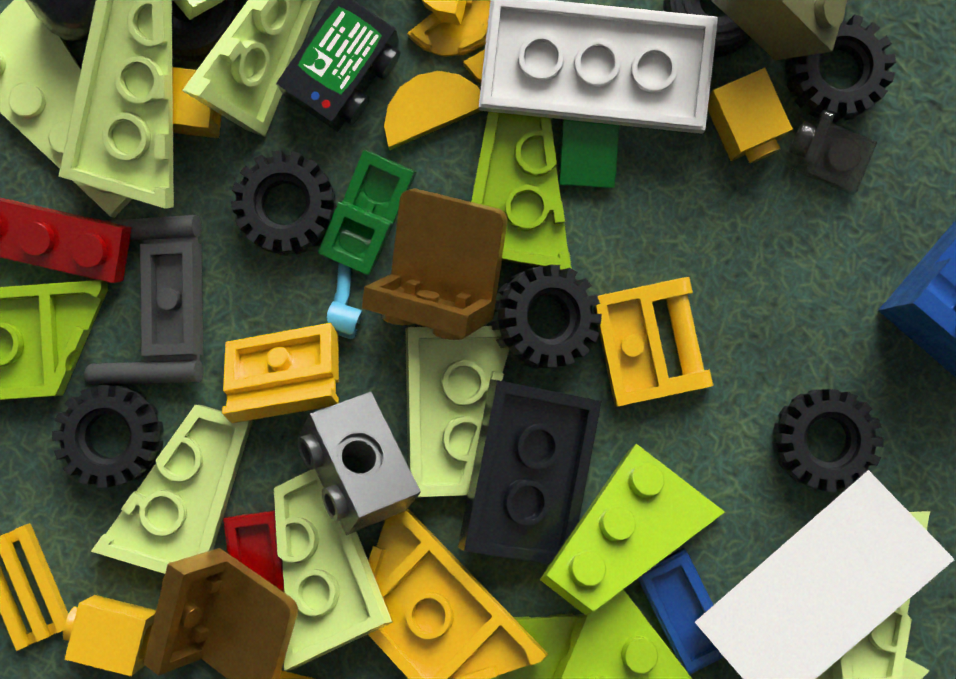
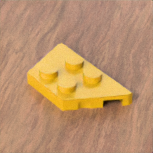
M409 509L385 519L377 546H373L368 562L393 623L368 635L408 679H491L498 675L539 663L549 655Z

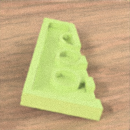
M13 0L0 14V113L60 168L81 67L70 52L64 39L49 31L36 17L25 0ZM73 181L113 218L132 200V198Z
M96 0L59 177L165 209L174 207L172 0Z

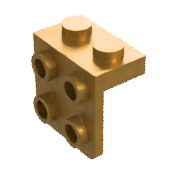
M413 188L404 191L400 196L391 274L364 287L362 309L382 314V319L391 324L411 325L415 323L432 328L434 335L449 340L464 339L491 322L494 317L508 220L506 214L501 209Z
M221 548L168 563L143 664L159 676L202 659L227 679H279L298 614L297 604L289 595Z

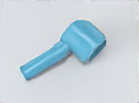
M339 263L336 293L334 294V301L327 312V321L332 323L339 336L354 339L357 332L355 328L357 323H360L363 311L347 306L350 297L352 268Z

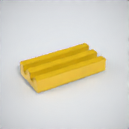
M31 523L0 535V555L32 629V632L28 633L0 567V614L15 650L18 651L63 631L68 611ZM19 541L53 623L47 625L14 548L13 543Z

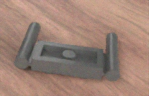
M185 215L103 220L132 227L130 241L144 240V244H140L141 356H145V362L92 363L84 370L85 381L89 385L201 382L204 371L200 361V355H203L202 244L198 243V237L201 234L199 216Z

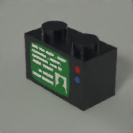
M333 0L276 85L283 96L338 132L345 121L353 125L362 115L369 102V96L364 93L376 76L382 80L385 79L393 70L400 57L401 51L396 49L399 44L396 28L354 0Z

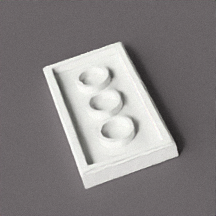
M490 0L479 111L703 134L706 128L718 17L554 0Z
M868 470L697 619L695 623L743 679H817L955 559Z

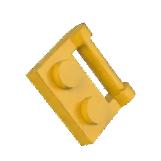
M689 277L598 296L600 304L593 305L595 314H602L601 324H597L616 407L713 386L710 369L704 370L688 295L693 294ZM666 300L683 374L671 378L668 376L652 302Z

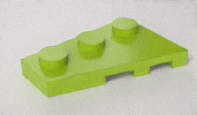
M488 111L471 202L501 209L506 214L508 221L502 261L532 267L560 265V270L566 268L572 269L567 246L565 217L559 189L551 118Z
M635 444L620 461L540 580L584 615H588L712 523L725 511L638 444Z

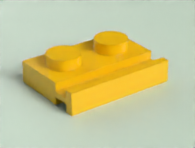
M332 323L225 342L223 391L227 394L226 406L222 407V414L231 423L320 409L338 404L339 397L336 395V383L339 382L338 332Z

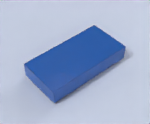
M685 548L668 555L637 579L676 658L689 675L724 657L695 623L697 619L713 606V603Z

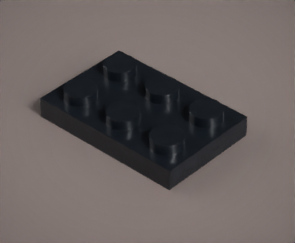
M490 379L458 548L467 552L551 564L579 523L602 401Z

